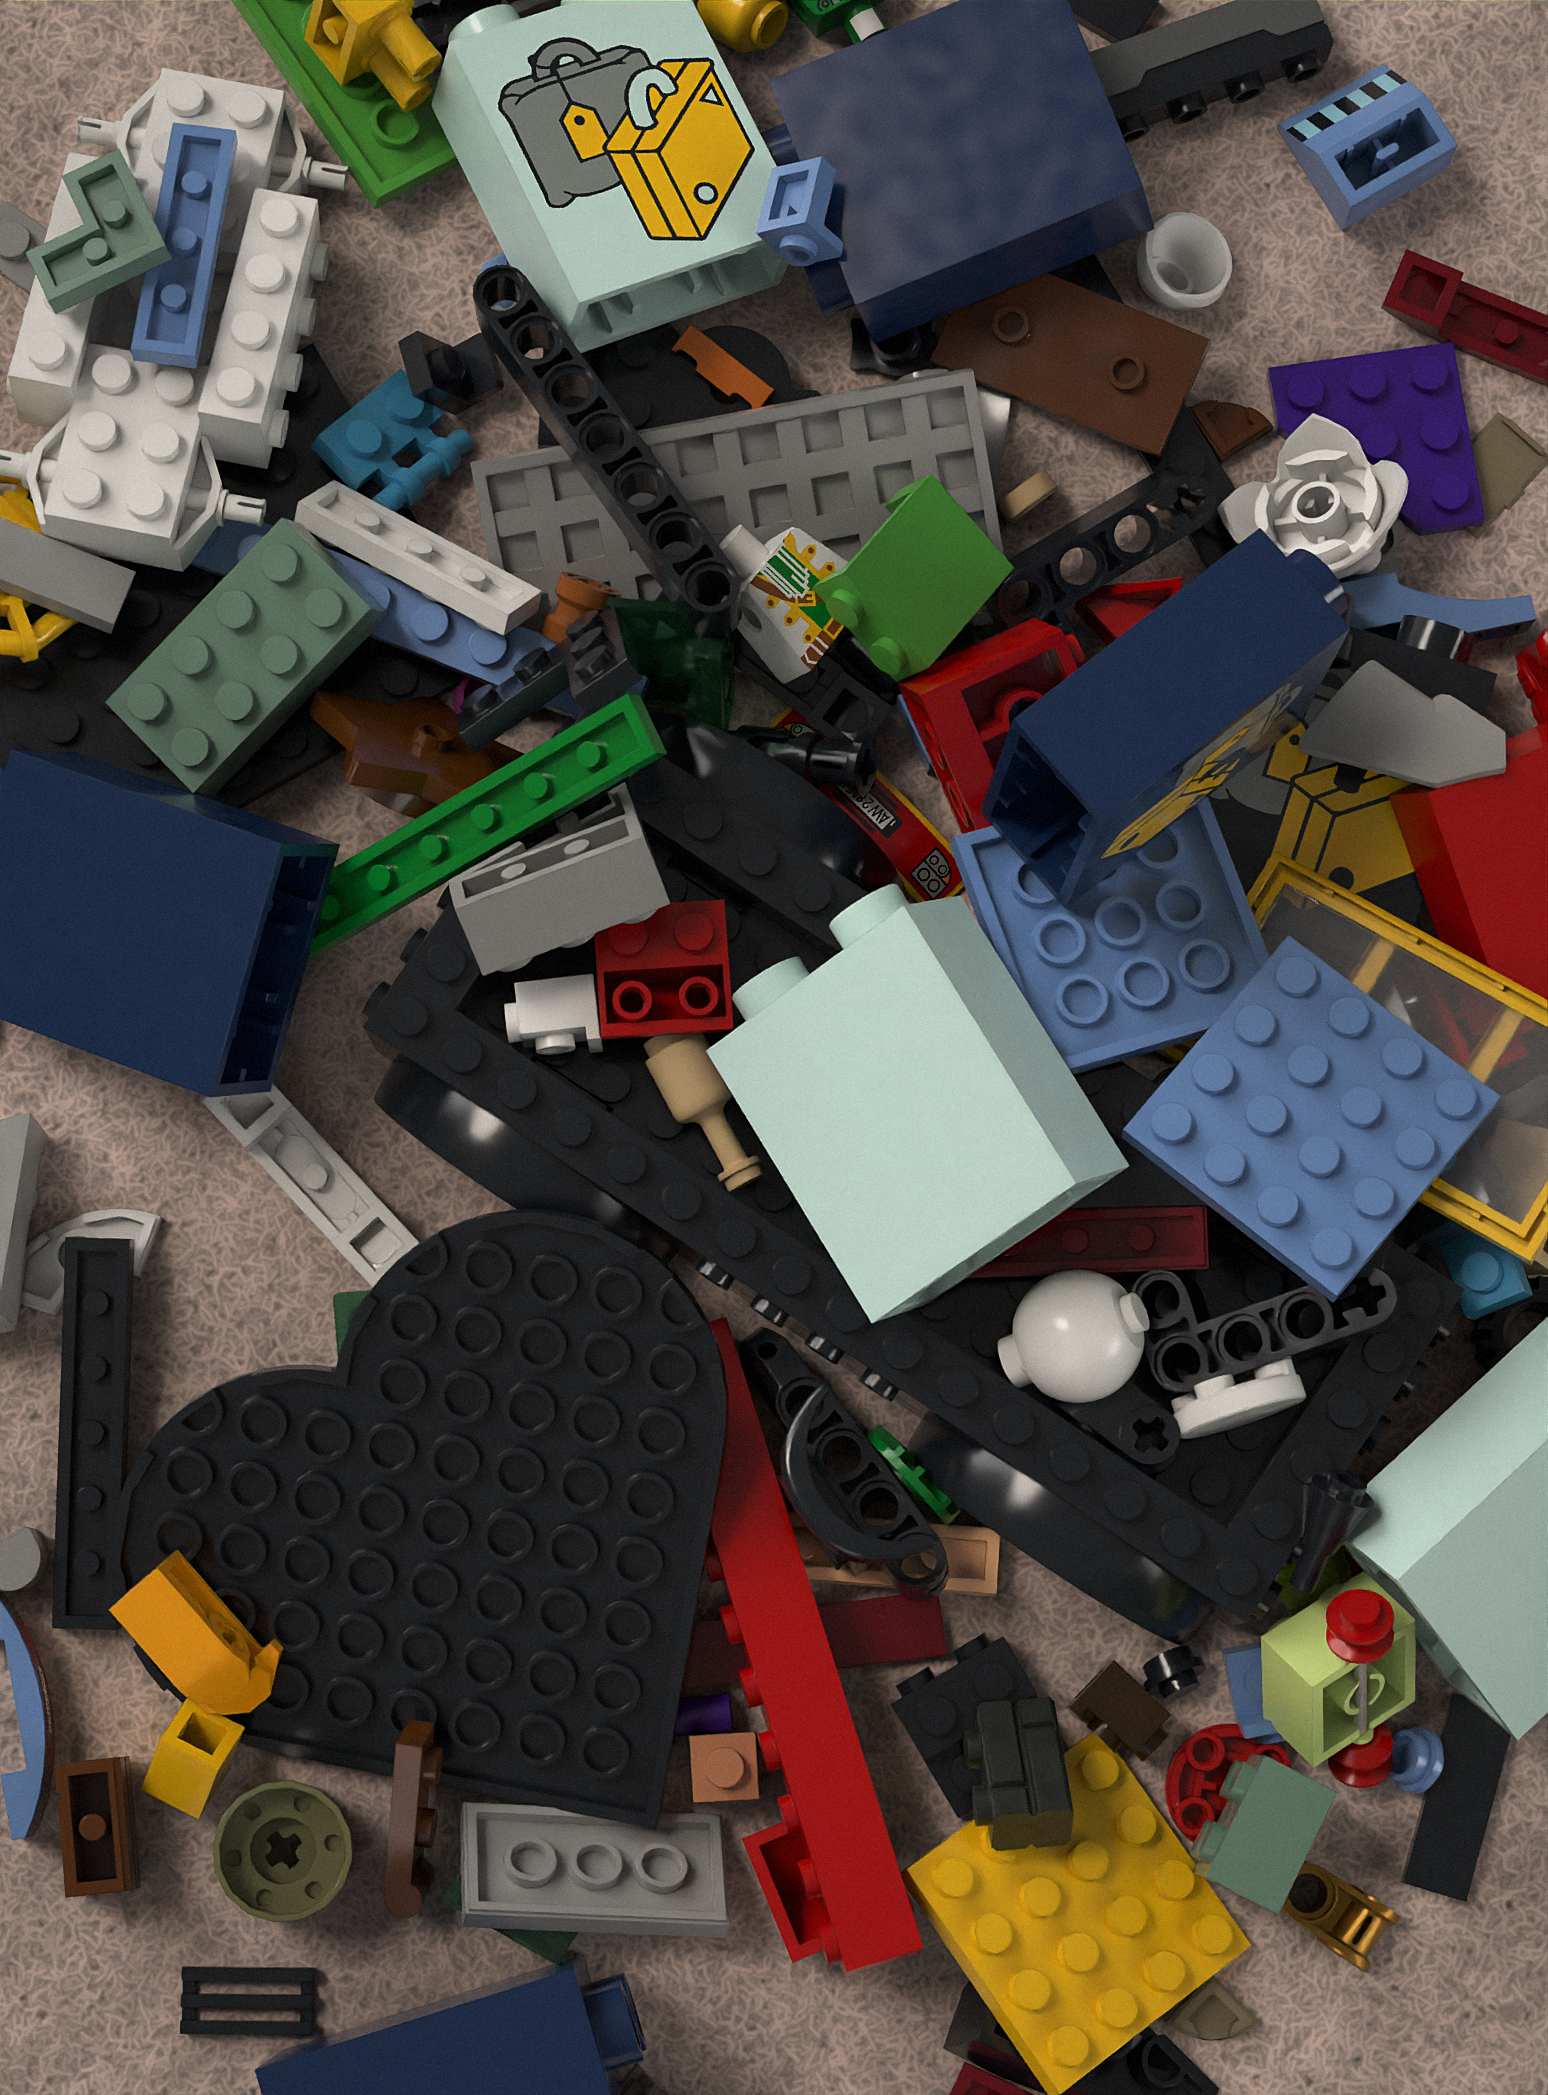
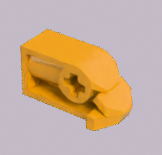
M178 1549L132 1587L109 1609L183 1695L198 1704L206 1714L219 1713L221 1715L249 1713L271 1695L276 1668L283 1651L282 1645L276 1639H273L262 1648Z

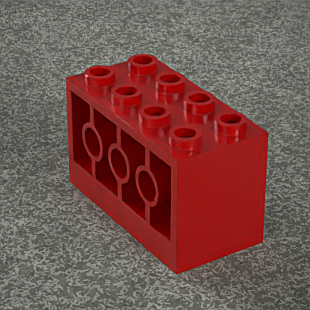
M1034 617L897 682L961 834L992 826L982 815L980 809L1013 719L1087 662L1077 639L1072 633L1064 636L1063 631L1059 627H1054ZM1020 699L1018 711L1013 717L1009 718L1012 705Z

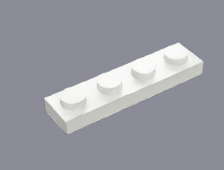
M335 480L298 502L294 522L302 524L309 532L317 535L323 543L339 547L369 563L371 568L377 572L391 575L421 591L429 600L451 607L473 619L481 628L495 631L504 636L538 612L542 590Z

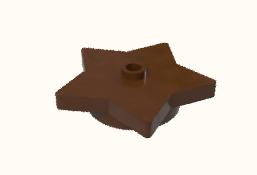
M317 690L308 713L313 720L347 749L343 762L344 781L347 784L353 785L364 795L382 806L415 819L525 754L495 740L473 754L458 733L457 714L438 696L432 698L420 696L393 704H384Z

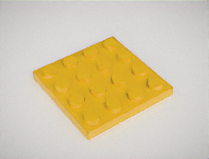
M1092 1732L1064 1753L1074 1810L1071 1841L1066 1845L1039 1848L1029 1845L1026 1849L996 1851L994 1848H991L988 1826H976L975 1820L972 1819L900 1872L904 1885L1048 2095L1062 2094L1251 1946L1207 1880L1193 1872L1196 1864L1117 1751L1113 1753Z

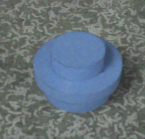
M1423 1727L1401 1730L1393 1736V1768L1389 1778L1394 1780L1396 1785L1404 1791L1411 1793L1426 1791L1440 1776L1444 1765L1443 1746L1439 1736L1434 1731Z

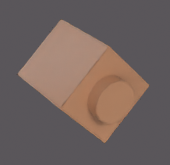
M755 1731L689 1736L693 1803L759 1799Z

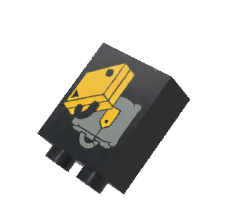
M1345 592L1347 597H1350L1354 600V597ZM1403 615L1395 640L1350 626L1349 635L1355 639L1351 666L1346 669H1329L1300 724L1208 796L1246 896L1265 867L1267 859L1275 851H1278L1413 926L1415 925L1424 896L1388 794L1413 782L1303 754L1299 751L1300 738L1321 710L1352 675L1366 662L1371 660L1377 661L1431 699L1439 694L1450 695L1484 717L1498 674L1468 665L1477 638L1462 629L1446 623L1415 615ZM1289 889L1285 891L1260 931L1262 934L1283 941L1290 935L1307 949L1358 965L1374 939V936ZM1398 950L1383 974L1399 971L1405 953Z

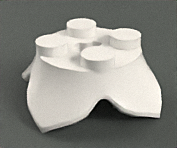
M1313 413L1285 441L1278 454L1277 474L1274 480L1269 483L1252 481L1240 486L1217 509L1224 526L1237 544H1240L1261 528L1286 557L1296 549L1308 550L1320 558L1337 579H1341L1353 574L1369 573L1378 566L1381 560L1380 549L1386 542L1388 530L1399 515L1407 495L1409 481L1405 471L1398 463L1381 460L1375 465L1370 464L1359 441L1346 428Z

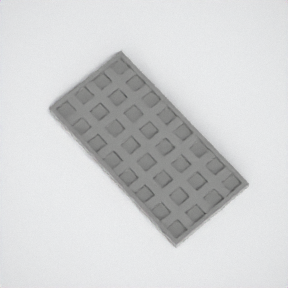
M971 368L637 431L718 546L738 525L745 527L763 545L785 530L794 527L801 529L850 562L891 515L884 506L895 493L903 487L932 474L1004 555L975 376ZM604 444L597 447L593 453L598 456H611L616 454L621 448L613 444ZM561 445L470 462L489 562L542 590L538 612L519 626L541 634L540 630L546 614L557 610L558 607L556 605L558 597L554 590L559 576L563 571L571 572L602 582L621 593L616 610L628 625L641 675L648 677L651 681L648 689L741 672L705 644L700 645L650 608L663 589ZM638 493L630 497L627 502L635 506H644L653 502L656 497L649 493ZM673 542L665 546L662 551L671 556H679L687 553L692 547L684 542ZM1009 588L1006 593L1005 602L1007 609L1013 611ZM985 603L969 621L974 627L994 623ZM844 626L826 650V653L829 655L838 653L835 651V647L846 631V626Z

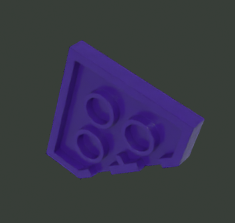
M1453 342L1268 368L1267 380L1276 434L1287 440L1314 413L1346 428L1359 441L1370 464L1375 465L1381 460L1398 463L1405 471L1409 481L1407 495L1398 516L1401 517L1400 520L1406 527L1419 536L1465 530L1469 526L1481 527L1483 525L1485 516Z

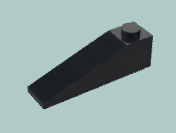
M969 1980L963 1988L943 2049L999 2077L1048 2095ZM1148 2026L1060 2095H1217L1219 2088L1165 2034L1157 2035Z

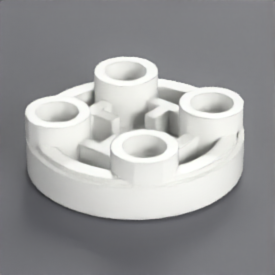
M1283 1359L1253 1370L1255 1376L1238 1382H1234L1232 1374L1219 1376L1195 1385V1392L1172 1400L1171 1404L1175 1413L1173 1417L1177 1420L1180 1438H1197L1237 1428L1272 1416L1302 1402L1307 1396L1300 1375H1296L1292 1360Z

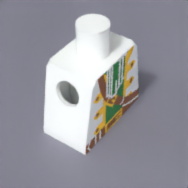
M738 525L719 545L740 576L742 618L737 629L776 678L785 684L811 671L844 628L843 625L838 623L829 614L826 603L817 595L812 587L820 579L844 568L849 562L799 528L791 527L763 545L745 527ZM726 595L722 599L721 603L728 598Z

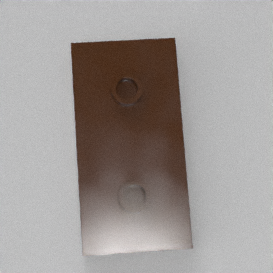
M1046 273L951 312L930 361L932 365L948 371L971 368L974 371L975 382L1161 459L1210 348L1211 341L1204 336Z

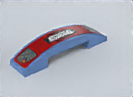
M0 1590V1643L5 1642L26 1770L1 1775L11 1839L17 1840L33 1837L44 1815L53 1775L55 1750L54 1719L47 1679L38 1651L19 1613L7 1596Z

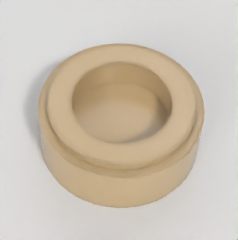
M1043 469L996 504V509L1007 524L1011 523L1013 525L1057 492L1056 488L1058 486L1048 472Z

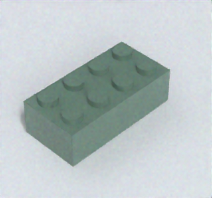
M281 517L105 703L193 793L215 796L381 624L389 613L302 524Z

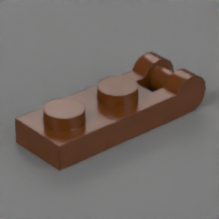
M411 1719L407 1721L395 1747L383 1897L384 1905L388 1912L401 1919L411 1918L420 1911L426 1894L429 1892L435 1878L434 1868L423 1857L424 1848L431 1849L435 1840L438 1811L434 1808H428L429 1787H437L443 1759L442 1748L433 1746L434 1723Z

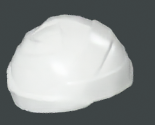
M1174 212L1154 220L1155 229L1142 235L1136 254L1137 277L1142 290L1160 308L1172 311H1187L1214 303L1221 296L1232 272V256L1221 232L1208 220L1194 213Z

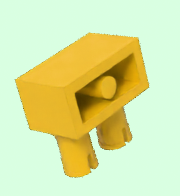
M313 0L304 40L340 86L345 85L364 72L373 71L399 104L400 108L407 112L419 106L431 94L432 91L430 89L433 88V85L425 77L439 66L440 59L442 58L441 53L410 17L415 0Z

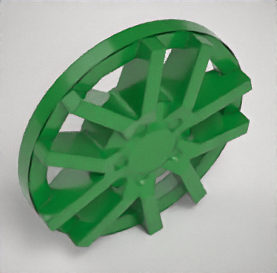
M881 1425L876 1426L865 1435L895 1477L920 1503L923 1502L942 1523L948 1526L961 1511L949 1497L924 1478L928 1473L926 1468L918 1465L913 1454Z

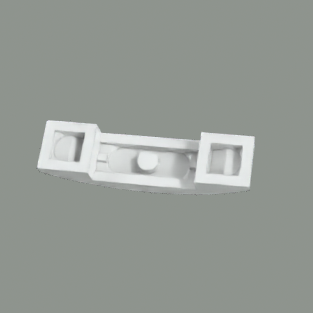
M272 1084L271 1092L206 1097L202 1101L372 1287L375 1286L377 1281L399 1258L419 1243L274 1084Z

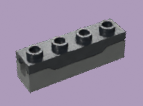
M1234 0L1089 53L1125 143L1128 144L1145 136L1150 131L1149 125L1168 118L1172 119L1173 124L1190 122L1202 116L1208 110V104L1229 97L1232 104L1246 102L1260 95L1265 90L1264 84L1280 78L1287 77L1289 83L1305 81L1317 75L1323 69L1322 63L1327 62L1334 41L1327 24H1324L1325 19L1317 0Z

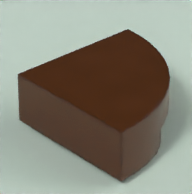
M1208 400L1188 408L1220 464L1271 432L1274 427L1256 409L1246 408L1235 403Z

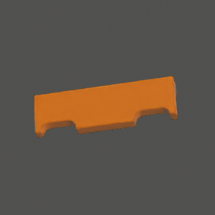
M691 324L672 348L676 353L681 350L685 351L696 360L697 367L695 370L729 397L733 394H739L752 405V409L763 407L767 400L776 392L775 389Z

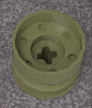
M295 1780L266 1782L240 1795L221 1817L212 1844L214 1872L226 1896L247 1914L271 1922L302 1920L325 1908L344 1886L353 1857L351 1829L339 1805L319 1788ZM278 1832L284 1838L296 1834L300 1838L302 1843L295 1851L300 1861L296 1865L290 1867L285 1861H280L273 1865L268 1861L266 1855L273 1848L268 1839L271 1834Z

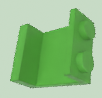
M932 474L898 490L884 506L891 515L844 568L820 579L812 587L817 595L826 603V608L833 619L846 626L868 650L872 662L880 670L888 673L896 682L929 668L1015 568Z

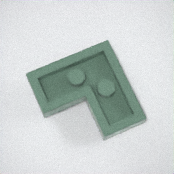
M120 149L62 176L84 225L26 252L55 314L172 259Z

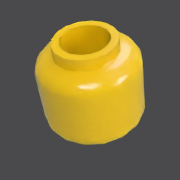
M697 0L696 9L709 34L738 53H752L758 49H766L772 46L783 33L789 17L786 0Z

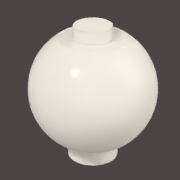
M1081 1269L1061 1271L1039 1281L1023 1297L1013 1318V1334L1003 1337L998 1341L999 1358L1007 1377L1017 1388L1034 1383L1047 1396L1064 1402L1086 1403L1099 1400L1121 1388L1135 1372L1144 1349V1331L1149 1329L1148 1314L1143 1302L1136 1293L1128 1294L1119 1283L1106 1275Z

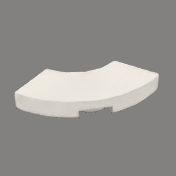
M108 1209L81 1214L82 1216L64 1222L47 1233H42L26 1247L29 1253L20 1304L56 1317L59 1316L63 1309L65 1237L135 1239L133 1277L141 1278L163 1218L143 1211Z

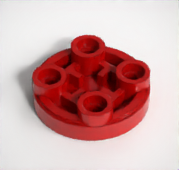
M1232 1723L1212 1725L1188 1737L1173 1754L1166 1771L1164 1783L1167 1809L1178 1830L1194 1844L1206 1820L1218 1822L1228 1801L1219 1796V1792L1235 1760L1242 1763V1761L1247 1762L1250 1754L1265 1755L1292 1769L1286 1752L1277 1743L1260 1744L1255 1742V1738H1244L1238 1724Z

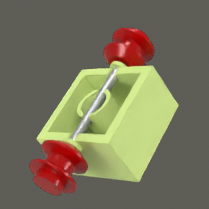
M1363 1571L1344 1584H1335L1329 1587L1316 1602L1293 1617H1284L1278 1620L1269 1628L1265 1635L1261 1636L1263 1718L1270 1720L1276 1731L1313 1768L1328 1759V1767L1332 1775L1341 1783L1355 1788H1368L1378 1785L1389 1776L1393 1768V1736L1383 1722L1415 1701L1416 1619Z

